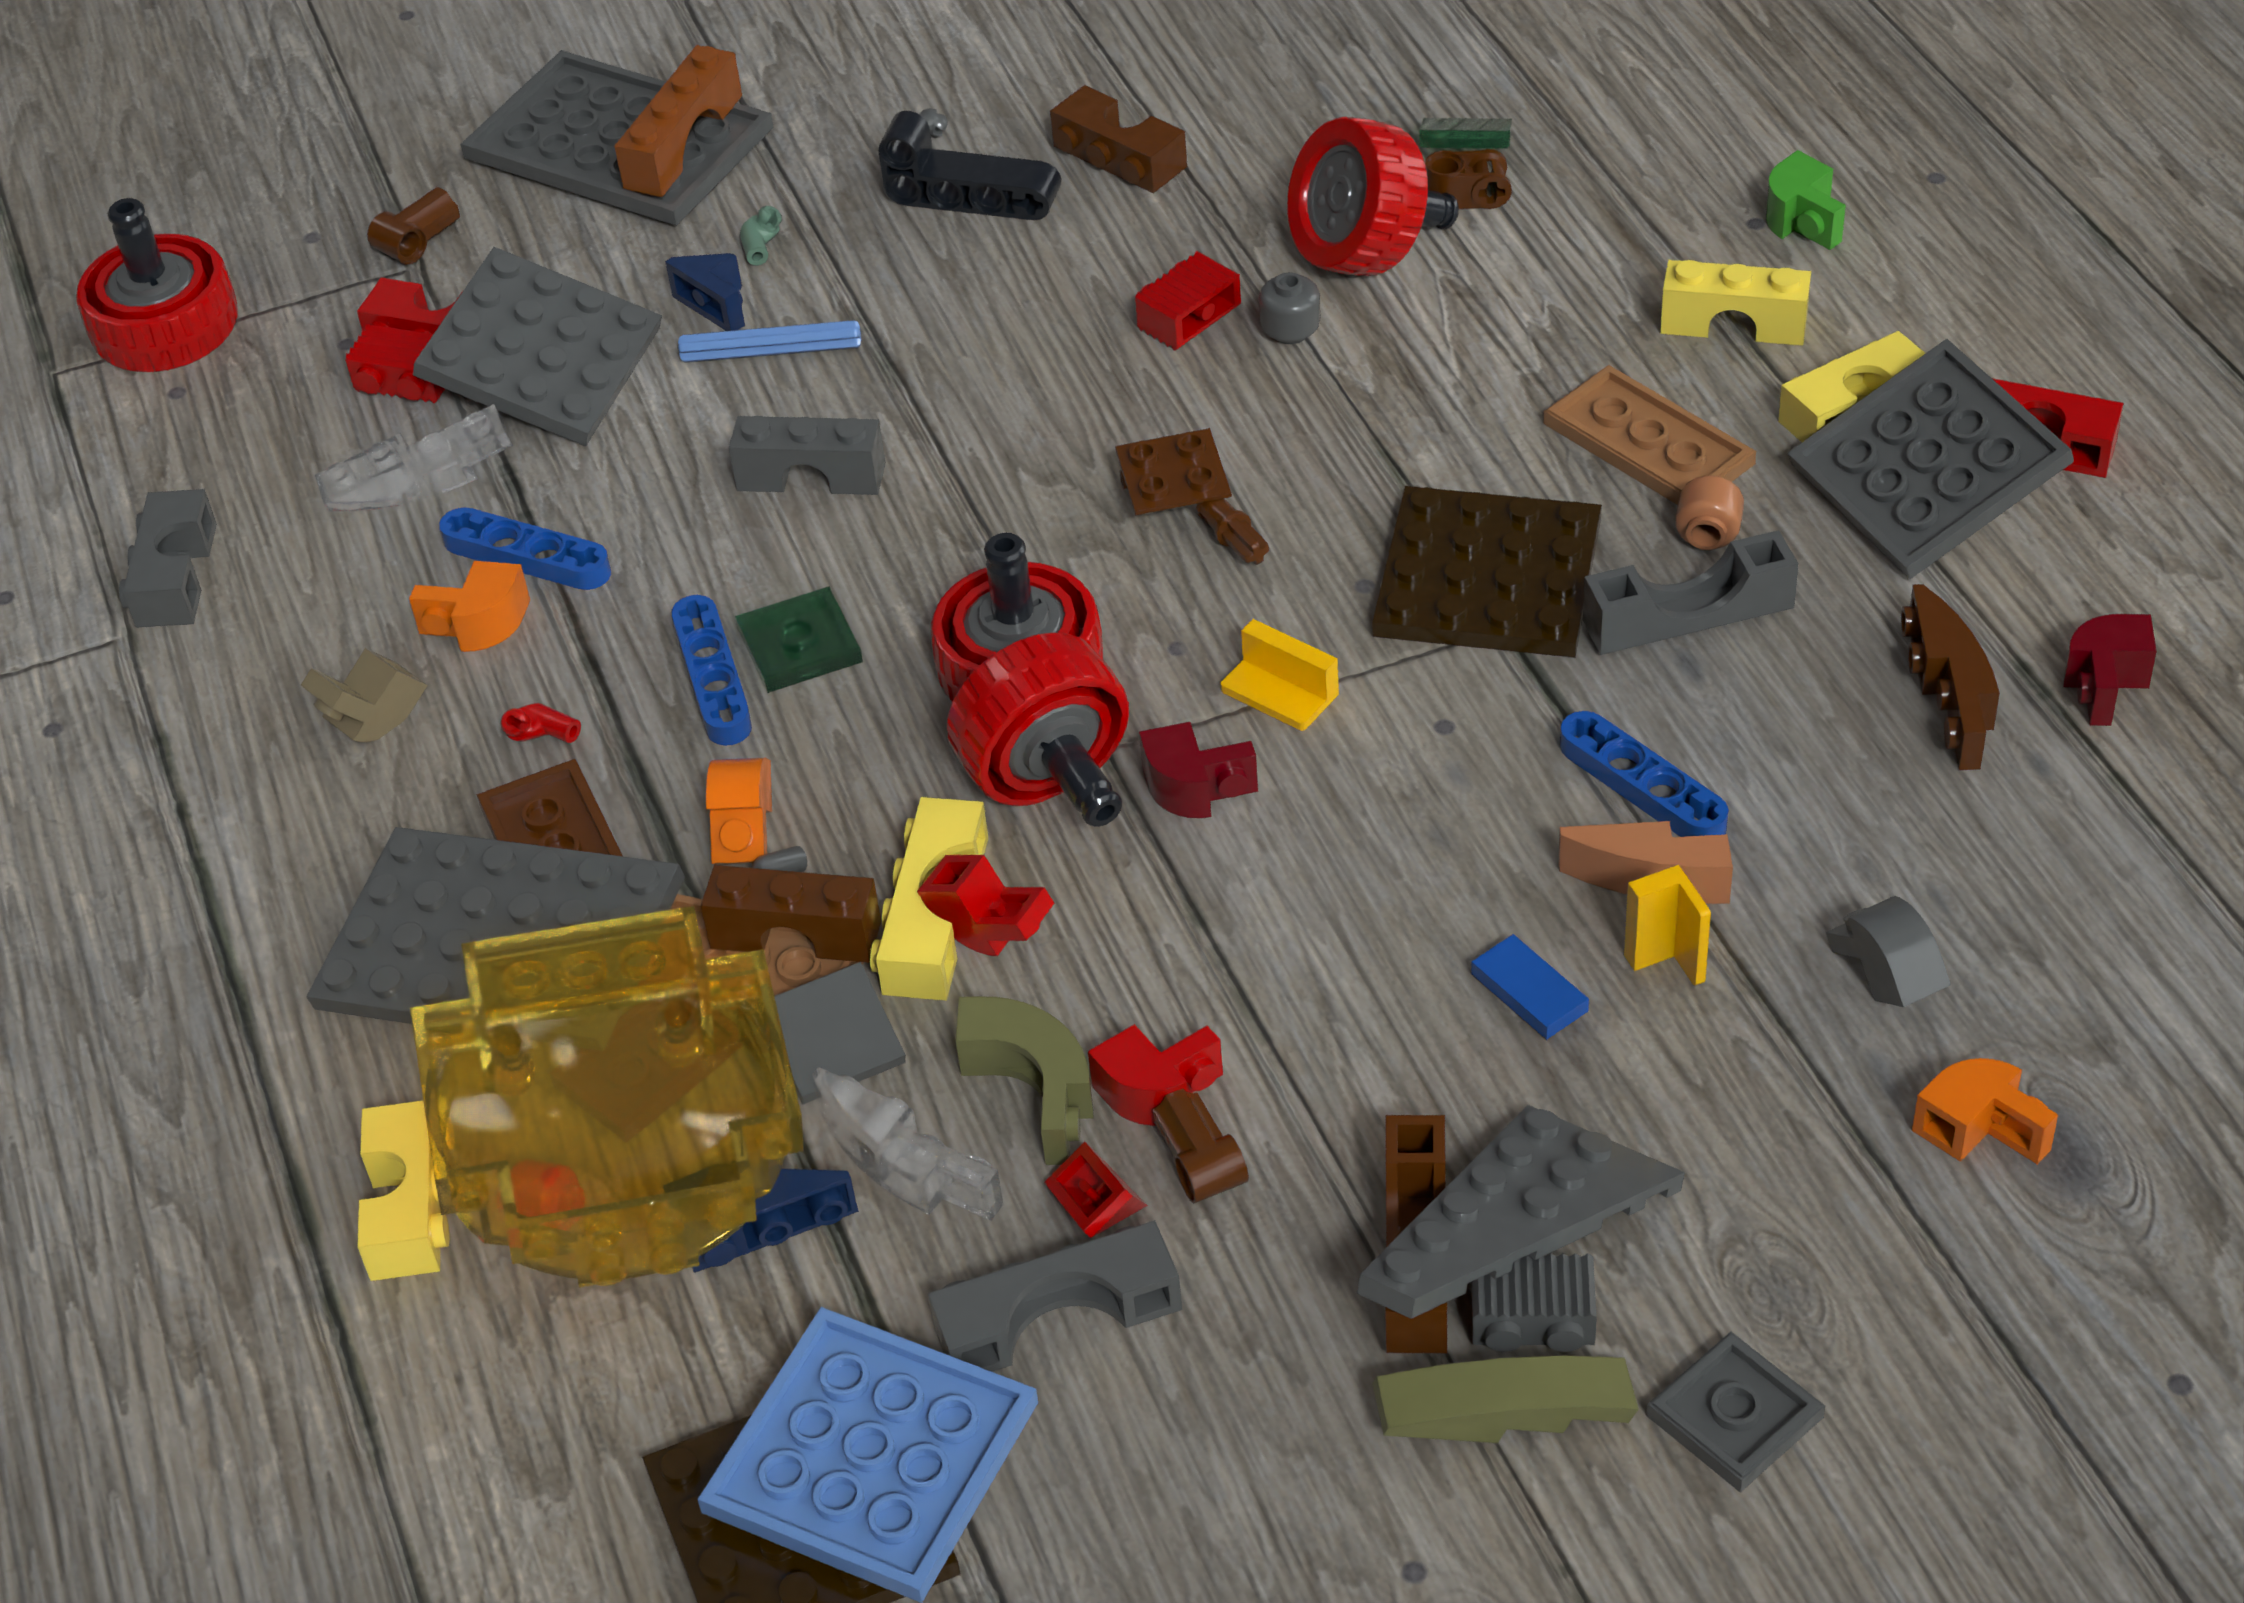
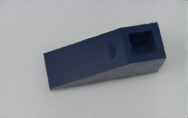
M717 1167L663 1187L673 1222L694 1273L709 1267L725 1265L739 1256L766 1246L781 1244L790 1237L822 1225L834 1224L843 1217L859 1212L850 1174L848 1171Z

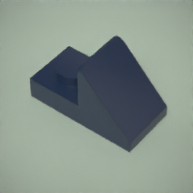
M725 253L671 257L665 261L673 298L725 331L739 330L745 326L742 311L743 298L740 293L742 283L736 255Z

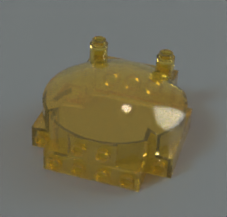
M694 906L462 943L470 998L410 1008L441 1215L456 1213L465 1226L485 1244L509 1246L512 1264L519 1263L543 1273L575 1278L578 1280L579 1287L590 1285L609 1286L623 1279L651 1274L669 1275L677 1273L684 1268L699 1266V1256L727 1240L746 1222L757 1220L755 1200L771 1192L779 1177L785 1156L804 1151L802 1115L764 949L705 959Z

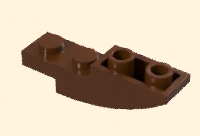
M1914 584L1912 586L1910 606H1902L1901 609L1903 637H1911L1912 643H1909L1908 646L1910 674H1918L1922 695L1936 694L1939 711L1947 710L1948 717L1945 718L1944 722L1945 745L1947 749H1955L1959 770H1981L1986 730H1994L2000 695L1994 672L1981 645L1960 616L1924 584Z

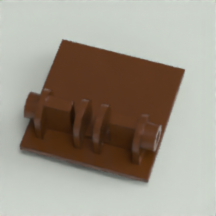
M1210 428L1115 446L1122 469L1120 470L1122 488L1128 489L1135 515L1232 497Z

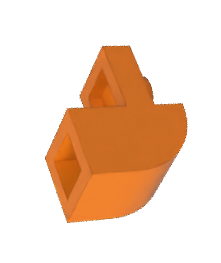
M474 561L463 588L415 585L409 601L419 634L457 637L461 652H470L493 647L509 638L520 626L529 605L530 596L521 564Z
M769 759L711 760L707 773L706 809L710 810L712 864L754 863L756 858L767 854L766 813L772 812L771 761Z
M1976 1058L1963 1060L1948 1066L1917 1095L1912 1131L1960 1162L1989 1134L2038 1165L2051 1151L2058 1114L2050 1110L2041 1100L2028 1096L2018 1090L2022 1069L2000 1060Z

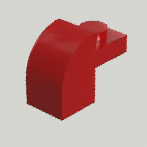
M945 855L917 891L926 907L933 914L952 923L955 940L976 952L990 956H998L1009 941H1027L1029 937L1038 931L1040 922L1055 904L1045 887H1005L985 855Z
M1135 1024L1088 1051L1092 1087L1121 1117L1143 1125L1156 1126L1153 1109L1160 1105L1165 1095L1180 1089L1190 1093L1202 1091L1223 1075L1221 1039L1208 1025L1162 1052L1154 1046Z

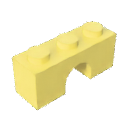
M1668 260L1663 287L1661 334L1708 338L1711 319L1720 312L1735 310L1747 314L1755 322V342L1803 346L1811 271L1794 270L1792 268L1753 267L1743 264L1703 263L1694 260Z
M1896 331L1804 375L1795 377L1781 385L1778 422L1798 440L1803 442L1926 353L1900 331Z
M430 1100L362 1109L360 1154L373 1188L398 1186L387 1195L359 1200L357 1247L370 1281L440 1272V1248L448 1247L450 1242L447 1216L445 1212H441V1201L450 1199L448 1172L445 1166H441L442 1156L450 1154L448 1125L446 1121L437 1122Z

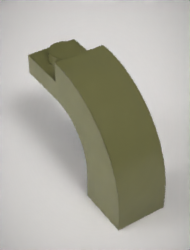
M959 997L956 1047L961 1076H1008L1022 1080L1036 1089L1043 1098L1041 1134L1046 1165H1062L1069 1158L1070 1141H1080V1119L1094 1118L1088 1064L1083 1049L1076 1037L1054 1016L1025 1002L1001 997Z

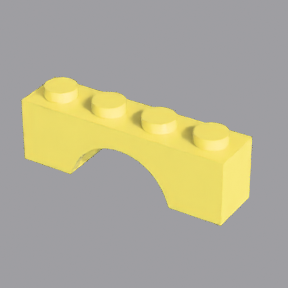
M921 797L915 818L907 819L904 832L905 856L904 858L898 857L895 861L893 871L894 896L893 898H886L882 909V928L884 932L881 940L875 939L873 941L870 954L871 971L878 972L882 995L947 1001L957 962L952 923L933 914L926 907L917 891L945 855H984L988 842V831L983 802Z

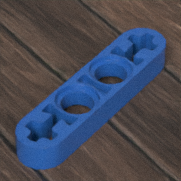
M463 507L449 511L439 522V529L445 548L456 555L484 562L521 564L524 574L583 590L596 589L604 585L611 576L607 550L596 542L473 508ZM502 539H515L512 544L507 546H493L495 542ZM545 550L557 551L556 554L548 558L539 559L534 557L537 553Z
M690 595L684 597L673 606L672 619L706 734L712 742L718 745H735L749 736L752 730V723L748 704L716 605L707 596ZM700 618L703 628L694 630L691 619ZM713 647L718 649L714 655L709 657H696L694 655L695 652L702 648ZM721 680L729 683L728 686L719 691H707L704 689L706 685L713 681ZM729 708L732 721L723 722L719 711Z
M1574 712L1562 721L1560 729V748L1562 753L1570 761L1658 822L1670 821L1671 831L1680 837L1726 834L1729 809L1726 802L1720 796L1594 712ZM1618 758H1628L1637 765L1632 769L1620 770L1612 767L1609 763ZM1666 785L1674 788L1677 793L1671 797L1663 798L1653 795L1649 790L1654 786Z

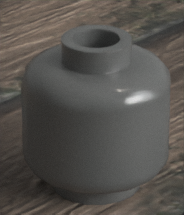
M1293 272L1282 273L1268 280L1262 286L1259 295L1260 322L1263 331L1271 338L1284 344L1300 343L1311 336L1318 329L1321 319L1320 293L1317 285L1309 278Z

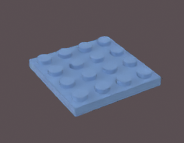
M820 1307L699 1496L698 1503L701 1513L922 1603L1038 1404L1036 1388Z

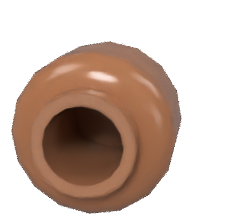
M1707 475L1697 477L1688 482L1680 493L1676 513V529L1680 537L1690 545L1702 550L1722 548L1730 544L1731 541H1734L1740 532L1744 510V497L1740 489L1730 480L1720 476Z

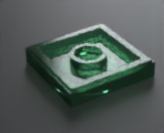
M1424 118L1419 130V146L1421 148L1507 149L1510 147L1512 119Z
M830 587L735 616L737 629L767 693L863 662L861 649Z

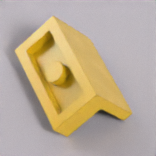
M1252 619L1241 630L1243 660L1221 681L1222 693L1303 731L1339 695L1338 658Z
M1679 865L1628 882L1624 957L1634 971L1674 957L1695 986L1706 980L1711 912Z

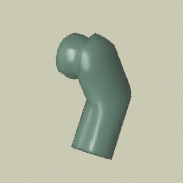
M772 206L762 207L758 215L749 218L741 227V242L746 259L751 265L758 266L767 261L769 255L766 244L780 230L779 224L782 221V215Z

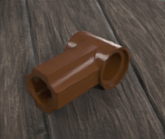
M436 187L398 214L384 211L374 217L367 232L368 242L375 249L403 264H413L424 254L428 240L460 218L458 205L451 199L447 191Z
M1180 1089L1165 1095L1160 1105L1153 1109L1154 1123L1174 1156L1178 1178L1189 1200L1194 1204L1247 1183L1249 1181L1248 1169L1237 1142L1230 1134L1225 1136L1221 1134L1199 1094Z

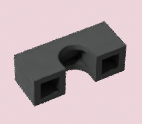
M737 416L729 444V453L737 491L784 492L790 467L804 464L813 466L826 475L831 494L878 495L886 464L879 419Z
M205 489L147 493L143 512L138 513L136 517L137 537L135 545H131L128 549L129 569L127 577L122 579L119 584L121 605L123 608H129L136 628L194 624L202 590L190 558L210 556L217 526Z

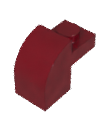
M2108 614L2098 616L2083 623L2072 635L2063 687L2077 688L2078 703L2087 704L2090 726L2112 725L2119 688L2149 689L2157 653L2151 614Z
M1191 722L1139 731L1142 769L1149 792L1155 802L1166 811L1187 818L1212 817L1211 801L1258 792L1257 760L1252 741L1199 751Z

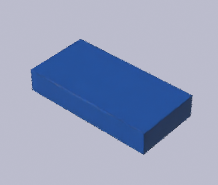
M1514 934L1471 962V974L1546 1040L1589 1011V998Z

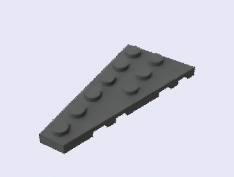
M1527 1105L1360 1274L1357 1294L1412 1319L1465 1294L1467 1283L1486 1274L1494 1279L1511 1272L1513 1262L1529 1255L1534 1260L1539 1259L1600 1230L1603 1219L1620 1211L1627 1215H1632L1645 1208L1647 1198L1658 1193L1667 1198L1680 1192L1685 1172L1611 1141L1604 1134L1590 1132L1562 1120L1550 1111Z

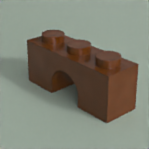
M1086 85L1050 110L1054 147L1153 194L1187 168L1184 130L1154 116L1148 117L1136 126L1121 128L1118 100Z
M714 865L701 903L710 949L764 953L771 928L786 927L803 933L812 941L816 958L870 963L872 944L877 939L881 925L874 878Z

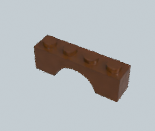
M1386 1115L1387 1248L1446 1188L1445 1115ZM1447 1302L1412 1319L1385 1307L1386 1353L1447 1354Z

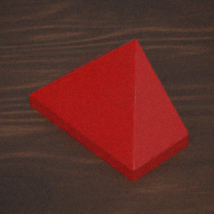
M1086 1142L1044 1182L1079 1227L1090 1238L1148 1206Z

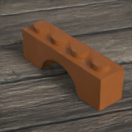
M696 45L614 146L623 189L659 197L664 196L683 172L685 144L696 118L700 115L723 120L742 97L735 52L715 49L711 46Z

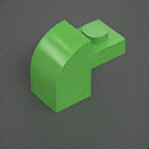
M1799 150L1773 168L1769 176L1766 221L1768 227L1775 235L1783 239L1793 231H1796L1829 250L1842 242L1846 205L1831 197L1833 168Z

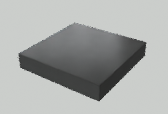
M861 962L758 1003V1011L802 1105L906 1063V1054Z
M1729 1332L1647 1404L1648 1418L1740 1493L1824 1418L1825 1405L1733 1332Z

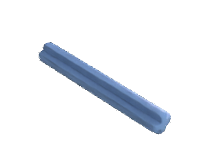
M850 320L686 334L679 337L678 351L681 361L697 362L858 348L861 346V329L858 321Z

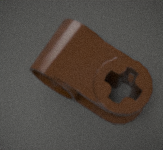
M1484 149L1456 152L1442 150L1431 153L1426 158L1428 190L1454 195L1459 209L1499 208L1506 204L1511 197V182L1505 176L1507 172L1506 158L1497 150ZM1488 161H1490L1492 164L1491 172H1489L1488 170ZM1488 185L1490 186L1491 191L1490 197L1487 195L1486 191Z

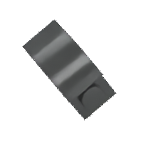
M1893 896L1869 908L1853 911L1844 917L1845 924L1826 932L1833 953L1861 959L1875 1001L1905 1007L1951 985L1939 947L1931 930L1921 915L1907 901L1900 897Z

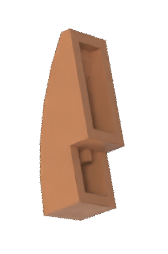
M1670 821L1560 827L1558 864L1559 871L1592 885L1627 894L1628 882L1679 865L1706 904H1730L1733 864L1727 834L1672 837Z

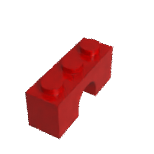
M381 277L357 310L362 330H365L366 324L434 334L455 302L443 309L429 310L422 284Z
M1992 378L2072 450L2074 462L2063 470L2106 478L2118 439L2124 403Z

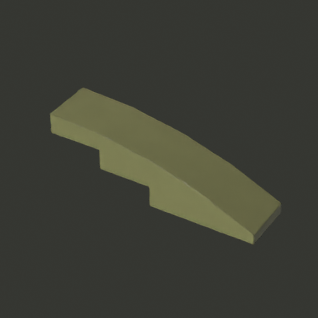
M1539 1356L1497 1358L1436 1365L1377 1376L1372 1383L1384 1436L1498 1443L1507 1429L1564 1433L1573 1419L1629 1423L1639 1410L1625 1358Z

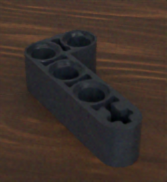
M901 111L895 114L879 145L878 152L885 193L892 201L904 206L1024 220H1040L1049 213L1061 186L1062 179L1060 173L1047 162L932 149L928 122L921 115L912 111Z

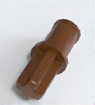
M1225 498L1197 503L1196 510L1199 517L1213 528L1215 537L1221 545L1230 546L1245 563L1253 562L1255 565H1258L1264 561L1263 556L1269 552V545L1251 526V519L1245 512L1235 510Z

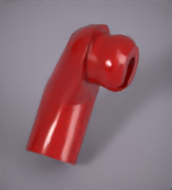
M540 703L526 705L519 709H509L502 715L500 721L503 732L510 739L521 742L551 735L566 743H572L578 738L581 731V722L578 719Z

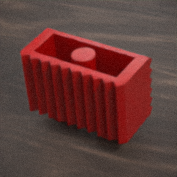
M1196 251L1194 256L1189 255L1187 261L1178 262L1169 270L1168 274L1164 273L1161 279L1157 278L1155 284L1151 282L1145 285L1140 292H1137L1135 304L1138 328L1140 331L1144 330L1147 335L1151 334L1154 339L1158 338L1160 343L1164 342L1167 347L1171 345L1174 351L1241 304L1240 274Z
M366 324L365 330H362L361 336H358V340L354 342L353 348L350 347L349 354L346 353L345 360L354 389L358 392L362 390L365 393L375 395L378 392L383 396L389 394L391 397L397 395L400 399L404 397L408 400L418 401L421 398L424 402L430 400L435 404L445 388L413 375L414 362L433 334Z

